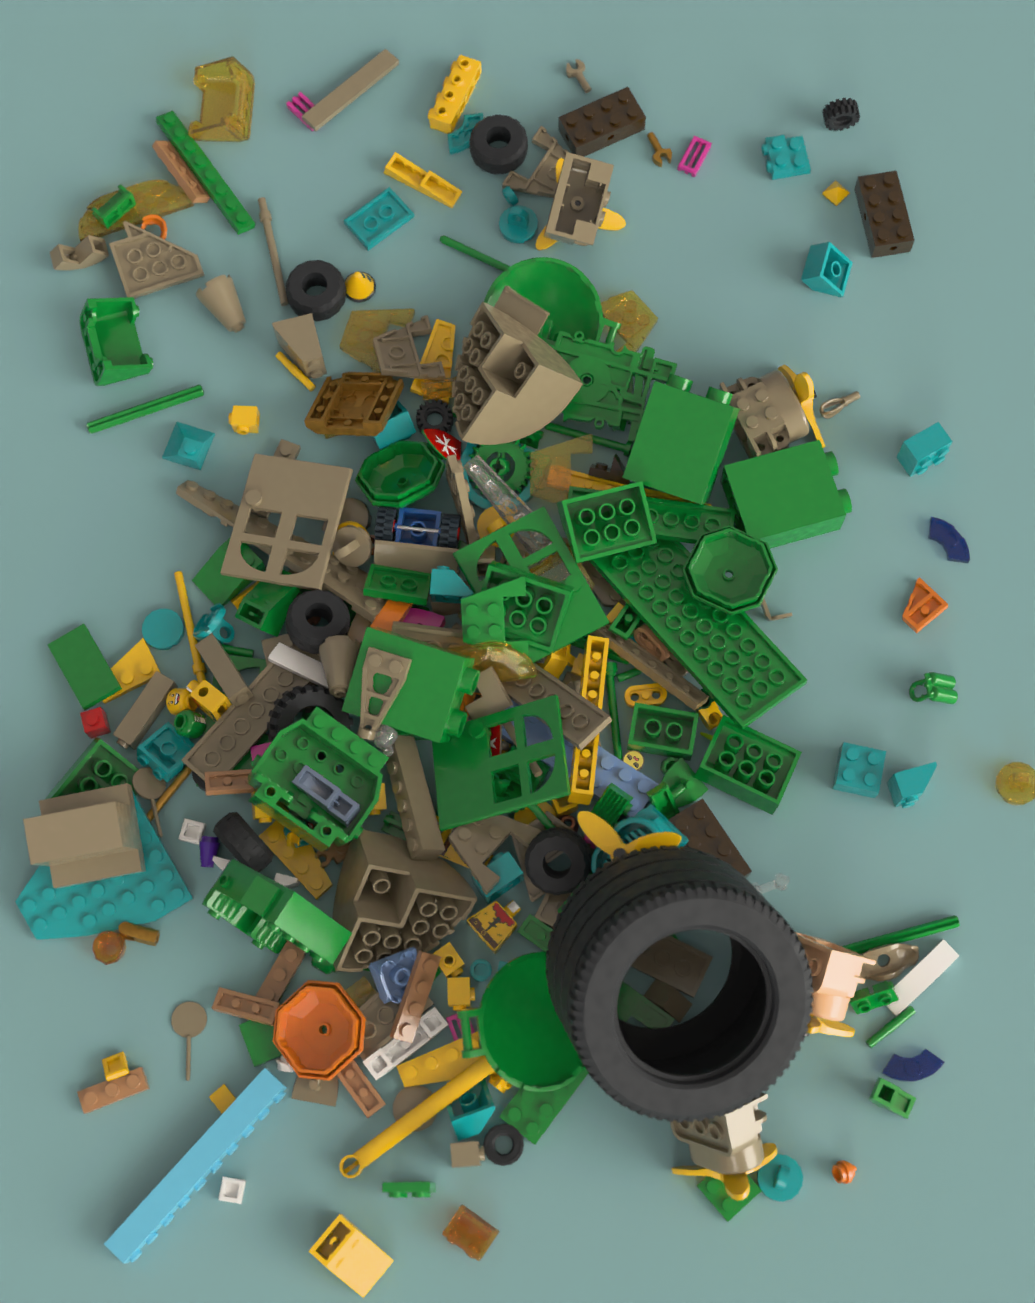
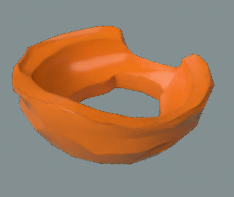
M155 214L145 216L140 228L145 230L148 225H158L161 228L160 238L166 239L168 230L165 220Z

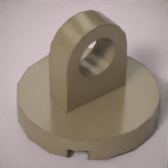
M347 525L336 532L332 550L337 560L342 564L357 567L363 565L371 557L373 544L370 536L364 529L357 528L354 525Z

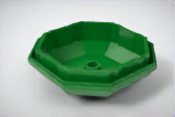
M398 440L364 459L355 482L373 506L404 508L435 491L444 472L445 464L432 449L429 450L427 448L426 442Z
M729 525L700 534L682 569L692 598L731 616L760 607L778 571L767 542ZM729 572L733 576L728 578L725 576V574Z

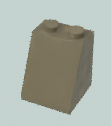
M312 313L272 323L278 344L303 374L308 378H320L327 374Z

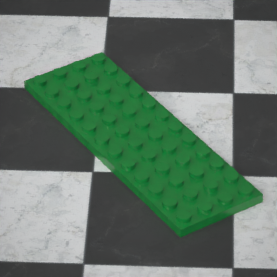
M657 539L655 544L588 560L740 730L746 728L807 683L805 676L745 612L731 616L692 598L682 573L690 552L680 542Z

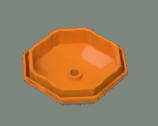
M307 980L276 1009L273 1043L298 1077L329 1081L363 1051L366 1017L339 982ZM324 1025L327 1027V1032L325 1034L322 1032V1027Z

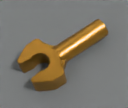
M650 132L647 137L655 150L652 158L654 164L662 167V159L660 157H666L667 161L671 163V149H663L654 132Z

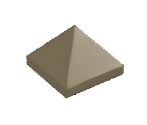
M567 671L562 682L579 694L581 677Z

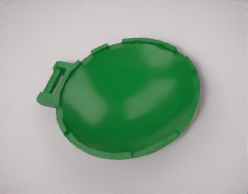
M530 258L510 266L495 279L484 299L485 303L494 307L505 285L510 286L517 293L550 313L546 320L553 321V328L549 340L552 341L555 334L559 333V330L570 333L572 338H574V334L577 331H581L584 333V341L587 339L599 341L604 325L610 328L605 343L610 344L614 342L617 330H620L621 327L620 323L603 318L599 295L584 273L575 266L555 258Z
M532 952L509 961L496 972L488 983L479 1007L457 1011V1017L460 1018L464 1049L461 1051L462 1058L485 1055L490 1066L502 1079L515 1087L533 1092H546L564 1087L573 1082L575 1077L583 1070H586L554 1010L546 978V952ZM476 1016L480 1046L478 1048H473L469 1017Z

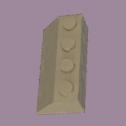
M375 540L374 564L430 574L432 569H437V566L450 567V570H454L458 576L460 573V567L453 556V553L459 549Z

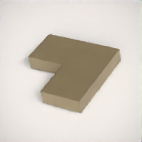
M493 667L480 673L477 688L483 697L468 704L465 708L472 720L503 711L513 705Z

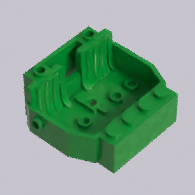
M316 707L306 720L302 718L281 730L263 755L257 754L250 764L253 769L248 774L247 784L255 788L256 791L249 802L320 852L329 848L332 843L340 847L350 842L353 837L357 839L364 830L361 826L379 800L383 777L380 770L389 757ZM318 753H323L325 759L319 760L317 757ZM305 765L340 788L342 793L360 805L361 811L348 827L327 813L292 783ZM337 765L343 768L342 773L336 771ZM278 801L283 803L289 812L283 810L276 803ZM298 818L310 822L315 826L312 830L303 824Z
M233 858L228 862L202 905L209 909L207 912L209 915L217 920L220 917L251 937L253 945L261 950L266 947L276 954L281 952L287 941H290L307 954L308 952L311 953V957L318 962L323 963V961H327L333 964L352 935L350 931L295 891Z

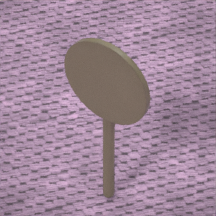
M144 767L136 771L132 778V785L139 796L150 800L158 836L161 838L163 834L155 799L164 793L166 781L164 779L158 780L153 775V770L150 767Z
M195 1002L180 1004L174 1010L171 1018L174 1031L186 1038L187 1081L190 1080L191 1038L199 1035L207 1024L206 1011Z

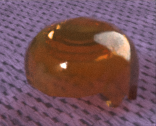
M112 930L99 933L94 939L92 947L95 959L104 963V965L119 962L125 955L127 948L123 936Z

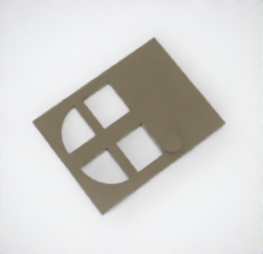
M254 454L220 572L221 575L309 590H321L353 469ZM251 511L281 514L275 538L245 533ZM297 517L328 521L322 545L291 540ZM241 543L272 548L265 572L257 570L245 562L241 554ZM288 550L318 555L317 560L308 569L296 574L282 575Z

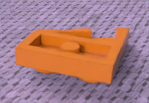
M919 577L902 615V620L918 633L946 610L948 603Z

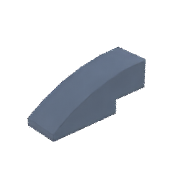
M307 765L302 768L292 781L306 796L346 827L349 826L361 811L358 803L342 793L340 788Z

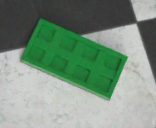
M382 1182V1192L388 1193L390 1198H407V1193H412V1197L417 1198L430 1197V1193H436V1183Z

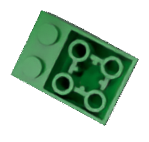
M282 570V575H291V573ZM259 582L243 597L234 617L261 631L278 637L286 620L288 608L296 598L300 588Z

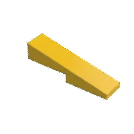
M396 152L384 169V174L450 208H453L463 192L429 170L427 173Z

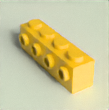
M459 55L457 61H453L449 77L446 76L443 82V89L436 96V104L434 108L431 107L429 110L430 128L446 134L454 131L482 73L480 61L463 55Z

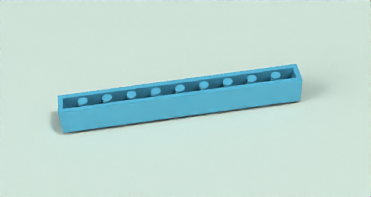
M264 1068L110 1236L104 1245L123 1264L129 1263V1261L133 1263L142 1254L140 1249L146 1243L149 1245L156 1239L159 1228L162 1225L166 1227L174 1219L173 1213L178 1207L182 1209L190 1201L189 1195L194 1190L199 1191L207 1182L205 1178L210 1172L214 1174L222 1166L221 1160L227 1154L230 1156L239 1146L237 1142L242 1137L247 1138L255 1129L253 1125L257 1120L262 1121L270 1113L268 1108L274 1102L277 1104L286 1095L284 1091L287 1087L271 1071Z

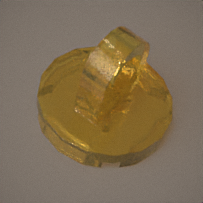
M1012 762L1005 765L998 772L995 780L996 790L1005 802L1012 805H1025L1035 798V770L1030 765L1022 762Z

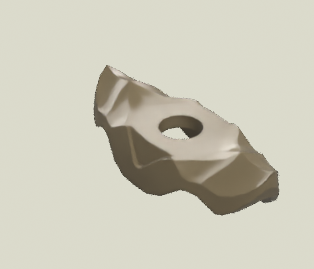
M892 943L869 949L861 955L875 960V965L863 963L859 976L875 981L894 979L901 975L906 968L918 962L919 948L912 944ZM882 954H886L889 957L888 963L884 966H880L877 963L878 957Z

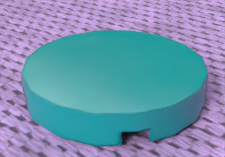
M170 609L152 611L146 616L142 624L144 640L157 650L171 649V647L179 644L184 636L185 626L181 617Z

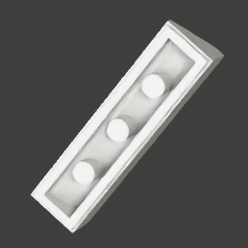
M280 642L268 657L269 662L320 687L329 689L321 662Z

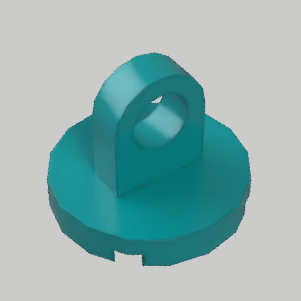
M520 205L512 206L506 209L500 216L499 229L506 240L511 243L521 244L535 236L538 230V219L532 209Z
M220 603L210 607L212 612L209 615L205 613L199 619L193 629V636L201 641L213 633L221 644H226L233 640L235 631L231 624L223 619L226 608ZM221 628L227 632L226 639L220 636Z
M777 1154L770 1162L758 1169L757 1182L766 1197L774 1201L783 1202L791 1200L799 1193L803 1185V1174L801 1167L794 1159L787 1155Z

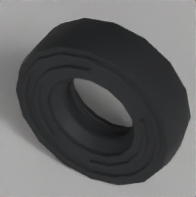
M495 1125L485 1135L483 1142L484 1152L487 1158L494 1164L501 1166L511 1165L523 1153V1137L519 1130L512 1125ZM500 1136H508L512 1140V1149L507 1154H501L495 1149V1141Z

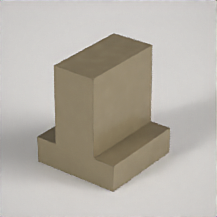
M126 783L39 800L41 816L23 819L30 864L50 866L53 888H64L146 871L132 785Z

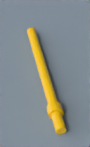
M177 571L174 573L194 663L192 669L197 677V681L201 683L203 680H206L205 663H202L201 655L195 647L198 641L193 636L194 623L182 571Z

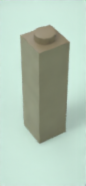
M213 633L195 645L226 696L236 708L245 704L254 696Z
M158 671L155 672L113 733L118 739L117 744L125 749L131 747L135 750L165 707L168 693L172 689L178 688L173 680Z

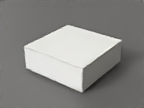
M185 818L178 839L199 845L207 825Z
M223 1177L218 1200L242 1204L246 1180Z

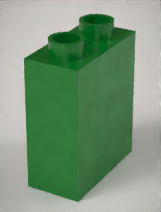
M669 373L666 384L654 381L622 478L633 482L642 481L645 486L701 505L708 504L740 408L730 405L732 393L709 386L706 397L690 392L693 384L692 380Z
M820 440L731 463L723 467L720 482L729 508L735 509L734 523L736 529L767 542L770 549L840 530L846 514L852 512L848 491L845 488L837 490L833 476L839 473L836 457L832 451L824 453Z
M367 627L342 711L360 717L363 665L368 648L374 647L412 659L406 682L381 724L438 743L449 742L451 736L460 737L467 720V712L460 710L464 693L473 695L480 677V670L472 668L475 658L379 627ZM376 673L373 677V689L380 694L386 693L392 684V678ZM371 697L368 707L369 713L379 714L383 700Z

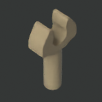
M576 59L575 65L577 69H572L571 65L567 63L566 75L568 78L575 77L584 92H590L591 87L582 74L585 71V64Z

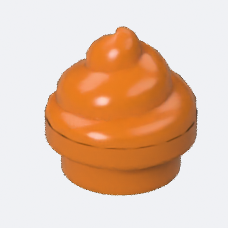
M840 1160L836 1162V1165H833L832 1174L836 1182L847 1184L853 1180L857 1168L848 1161Z

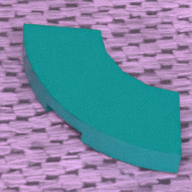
M483 113L464 115V122L461 127L455 132L447 134L450 155L470 147L471 131L479 121L484 119Z

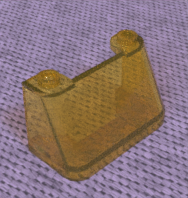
M234 56L195 67L194 83L203 92L200 122L192 121L190 123L188 135L196 141L243 142L248 140L251 131L255 88L252 73Z

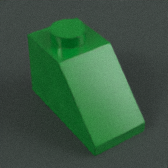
M626 603L609 627V631L627 641L634 636V631L642 626L644 622Z

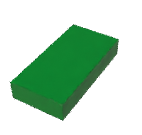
M665 782L646 792L650 803L668 820L680 813Z

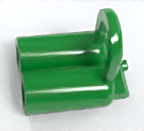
M936 672L925 673V679L915 681L910 686L909 695L915 702H921L929 698V700L954 704L958 699L957 692L953 690L956 680L952 675ZM924 684L927 694H922L917 698L914 690L918 685L923 686Z

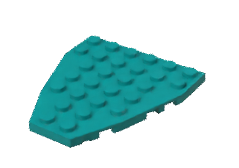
M134 792L133 797L146 871L64 888H53L50 866L39 865L15 901L36 940L95 935L117 930L122 922H129L135 925L154 922L194 899Z

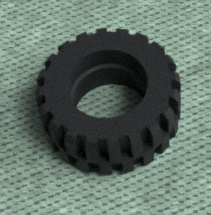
M305 685L293 687V690L285 691L280 700L276 699L273 703L275 705L274 709L270 710L268 714L270 722H267V729L270 731V734H268L269 741L272 742L281 730L292 725L294 717L300 710L309 706L320 708L349 730L350 725L354 724L353 718L349 717V713L342 711L344 704L342 698H337L330 694L329 689ZM318 753V759L324 760L325 755L323 753Z

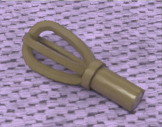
M855 391L845 397L827 400L822 403L819 411L824 418L829 419L838 414L849 403L860 399V394L858 391ZM841 403V405L830 411H824L828 407Z

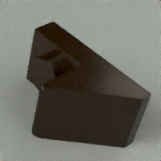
M617 454L614 455L611 468H608L607 464L596 462V465L592 464L589 469V476L625 485L630 483V480L622 478L625 467Z

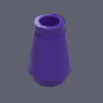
M201 836V841H199L201 867L214 868V861L212 859L213 856L217 857L221 844L218 837Z

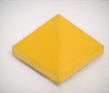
M836 180L822 192V195L835 206L840 204L850 194Z

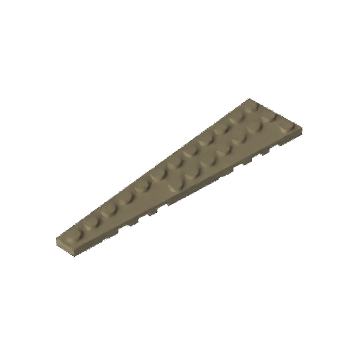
M190 480L177 487L176 494L201 509L211 517L217 516L221 519L220 523L224 526L234 527L239 506L231 500L224 499L215 492L207 490ZM250 512L245 533L275 538L278 526ZM292 534V541L309 543L302 537ZM255 545L256 547L270 555L272 549L271 547ZM288 550L284 565L299 573L308 569L317 560L318 555ZM330 555L321 590H329L336 596H339L343 601L345 600L352 605L351 609L372 623L388 601V599L364 596L363 590L368 573L358 567L346 566L337 560L335 555Z

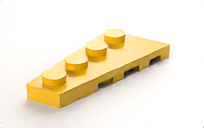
M436 319L420 364L441 361L445 372V381L414 378L410 392L429 399H435L437 402L439 399L442 400L443 404L444 402L449 404L456 325Z
M275 821L259 835L260 839L311 895L318 900L333 884L325 869L320 867L321 862L319 858H315L316 853L312 845L295 848L294 843H290V847H287V839L283 832L284 826Z
M477 1031L471 1034L473 1048L480 1047ZM461 1038L396 1067L404 1087L450 1081L483 1056L462 1058L461 1051L464 1049Z

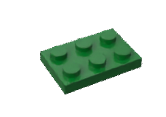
M371 564L363 595L426 606L430 593L431 574Z

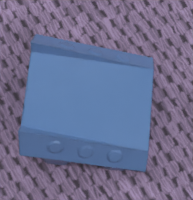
M415 947L369 964L368 968L371 971L379 997L384 1004L390 1001L397 1004L401 1002L417 956Z

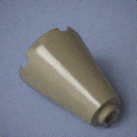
M225 274L215 277L205 283L207 287L203 291L201 288L197 290L196 297L229 332L234 331V333H237L245 327L246 319L233 279L229 274L228 277Z
M345 635L328 637L325 639V643L319 647V654L329 692L337 698L346 697L361 648V643L355 639L354 642L350 640L349 636Z

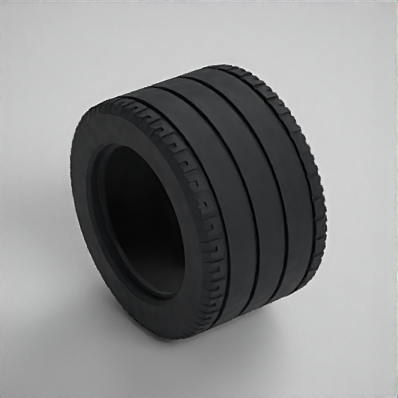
M652 846L648 849L642 848L640 851L633 850L629 854L625 853L621 855V858L615 857L611 862L603 864L604 867L595 869L593 874L587 876V880H582L580 886L572 891L573 895H569L566 899L567 902L561 907L562 911L557 914L556 922L552 926L553 931H550V939L547 945L549 950H546V978L554 1010L589 1075L606 1094L629 1110L635 1111L640 1115H646L652 1119L655 1117L657 1120L662 1121L666 1119L669 1122L675 1120L677 1123L683 1122V1120L687 1122L697 1120L699 1122L703 1121L704 1118L713 1119L714 1116H723L725 1112H734L733 1109L735 1108L739 1110L743 1107V1104L751 1103L753 1098H759L761 1092H766L771 1084L774 1085L777 1082L778 1076L781 1077L784 1074L783 1071L790 1067V1061L796 1057L795 1053L800 1051V1043L804 1041V1034L808 1032L809 1027L807 1024L810 1023V1013L813 1010L811 1005L813 1003V995L811 993L814 992L813 981L806 952L795 931L783 916L741 873L714 855L681 846L679 848L677 846H660V848ZM687 930H711L730 937L731 964L727 979L717 997L701 1013L681 1024L664 1028L640 1027L627 1023L617 1017V1000L622 981L633 962L652 944L666 936Z

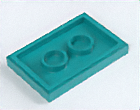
M388 187L343 221L346 227L369 251L414 218V213Z

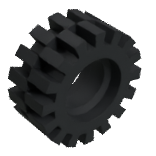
M836 99V102L831 101L829 102L830 105L826 104L825 108H823L825 126L829 130L837 131L840 129V131H843V128L849 129L850 126H855V123L859 122L860 113L855 99Z
M431 399L432 403H429L427 400L425 405L421 404L419 406L420 410L417 409L416 421L421 434H423L422 430L438 429L446 433L452 430L453 414L446 402L442 404V400L438 399L437 403L435 399ZM432 413H438L443 419L438 425H430L427 422V417Z

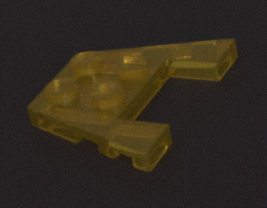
M633 290L610 297L607 301L601 302L603 318L620 323L621 327L620 330H617V333L626 342L624 345L628 350L637 352L658 322V317ZM623 346L616 350V352H621Z
M415 309L352 311L339 345L340 349L359 362L365 363L376 373H381L373 347V338L386 333L389 324L406 327L407 323L413 321Z
M593 434L531 452L530 495L554 504L567 500L569 486H571V454H592Z

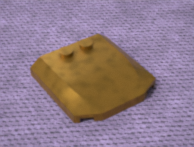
M373 372L342 373L341 378L333 380L329 376L325 379L304 420L305 425L317 434L377 436L384 430L404 388L403 379L399 378L397 381L392 379V376Z

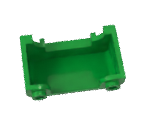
M134 297L87 299L79 319L80 330L93 381L96 386H106L146 375L153 369L152 357H149L147 353L143 354L135 327V321L139 317L140 311Z

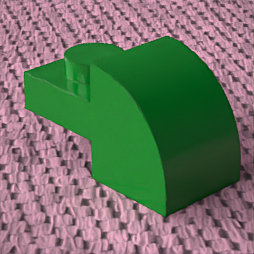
M878 1077L869 1100L881 1108H886L908 1119L916 1097L906 1093L889 1081Z

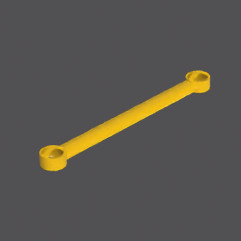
M485 1055L352 1155L343 1157L339 1164L341 1174L347 1178L359 1176L365 1167L491 1074L494 1070L488 1063ZM352 1157L357 1159L353 1164L344 1169L346 1159ZM359 1165V1169H358V1171H357L355 1174H353V1175L347 1174L348 1172H350L352 1169H354L356 1166Z

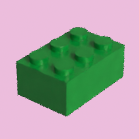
M635 702L627 750H636L642 753L678 759L682 757L684 760L691 761L699 713Z

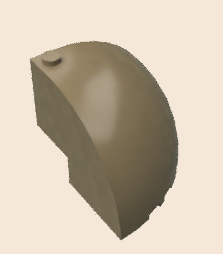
M482 301L470 322L472 329L468 338H463L462 355H458L455 370L458 373L456 381L452 383V397H455L452 411L457 416V421L455 422L457 432L461 440L480 445H496L522 439L554 420L570 403L583 383L570 365L544 340L517 320Z
M363 830L357 839L353 837L349 845L335 893L332 919L352 933L334 961L335 971L363 972V969L368 968L370 963L411 947H415L417 953L418 950L425 952L432 950L440 944V939L448 934L451 935L455 931L454 927L461 919H466L478 899L468 882L441 858L437 857L434 861L412 860L406 840L383 833Z

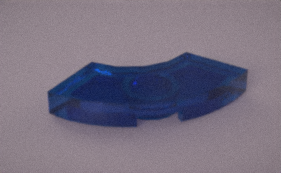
M931 517L928 539L937 541L943 546L947 555V561L969 563L970 554L964 537L960 535L952 524L942 519Z
M924 1049L918 1056L912 1058H903L893 1054L881 1073L898 1081H918L937 1072L945 1062L927 1049Z

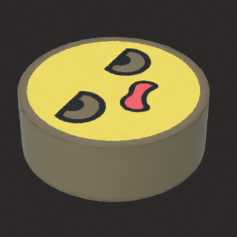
M630 750L625 753L623 762L640 771L644 765V757L639 751Z

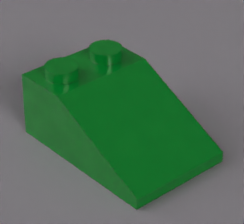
M230 538L215 551L192 579V582L214 605L220 603L225 606L254 581L221 575L220 572ZM241 543V554L245 562L257 570L266 571L263 561L246 543Z

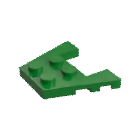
M525 575L461 598L464 643L529 660L528 639H505L503 598L526 596Z

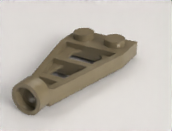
M374 647L368 648L362 671L361 714L357 733L360 738L374 740L376 731L406 682L412 659ZM376 673L392 678V684L384 694L377 693L373 689V677ZM371 697L383 700V705L377 715L371 714L368 711ZM366 725H370L372 728L368 729Z

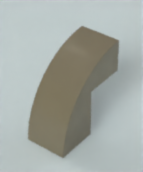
M90 235L75 248L58 244L49 252L55 270L83 269L95 265L109 256L105 239Z

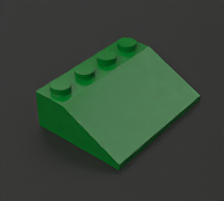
M642 481L556 502L561 524L576 563L657 543Z
M492 561L488 565L481 590L489 589L521 575H525L526 596L503 597L505 637L510 639H528V645L553 652L574 587Z
M723 715L694 778L773 815L782 800L802 752L748 726L740 730L729 717Z
M96 737L45 799L126 783L132 785V778L139 769L102 739ZM132 785V790H133V792H134V794H135V796H136L137 793L135 792V790H134V788H133V785Z

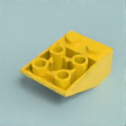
M343 1214L337 1216L309 1250L327 1269L363 1298L394 1261Z

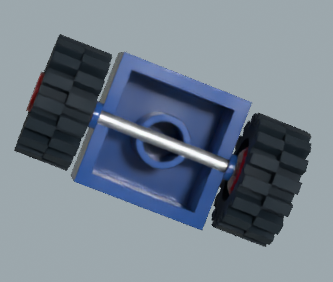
M379 506L375 526V540L392 542L395 540V542L458 549L461 515L444 513L442 516L441 511L404 507L399 510L397 523L396 508Z

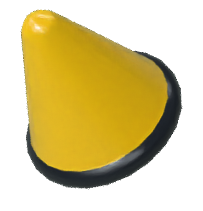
M354 272L344 280L346 297L351 301L365 302L376 291L375 280L368 273Z

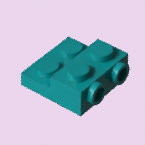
M785 135L765 138L761 149L763 156L767 158L766 170L767 173L771 174L772 180L810 174L811 167L803 136L785 138Z
M167 722L137 747L136 756H138L137 760L143 767L148 765L153 770L152 773L158 780L164 779L168 783L183 770L184 763L181 760L195 744L187 737L177 734L175 727Z

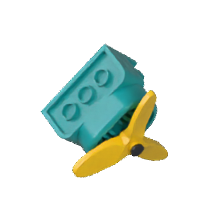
M652 804L640 810L635 816H630L628 819L620 821L614 829L605 820L592 812L580 811L577 816L580 827L597 846L591 861L592 873L598 867H604L603 864L611 862L613 858H621V855L629 854L633 850L640 851L642 848L648 849L652 846L658 848L660 846H677L679 848L680 846L684 847L689 841Z

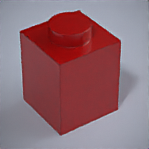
M101 707L80 713L84 731L90 739L111 733L107 714Z

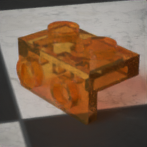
M462 1204L444 1229L442 1235L451 1244L463 1249L470 1258L480 1261L500 1231Z

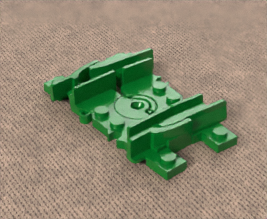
M546 320L537 336L550 345L570 365L583 383L580 390L561 412L564 415L563 422L568 419L586 423L595 420L594 427L597 430L603 429L604 422H606L609 427H613V431H625L626 422L631 425L628 442L633 443L644 414V407L652 380L666 384L669 373L675 375L677 363L653 358L655 349L648 346L643 347L641 353L628 350L625 345L621 352H616L614 350V342L606 344L592 339L584 341V333L581 331H577L574 334V338H572L570 333L559 330V333L555 334L552 341L549 340L553 328V321ZM589 377L591 381L586 384L583 382V379ZM633 377H634V379H635V386H634V392H633V394H632V390H633Z

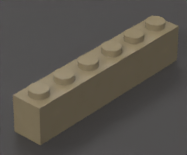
M392 735L382 745V752L389 757L386 762L387 771L401 817L402 829L406 836L407 848L412 860L434 861L445 851L415 738L412 736Z

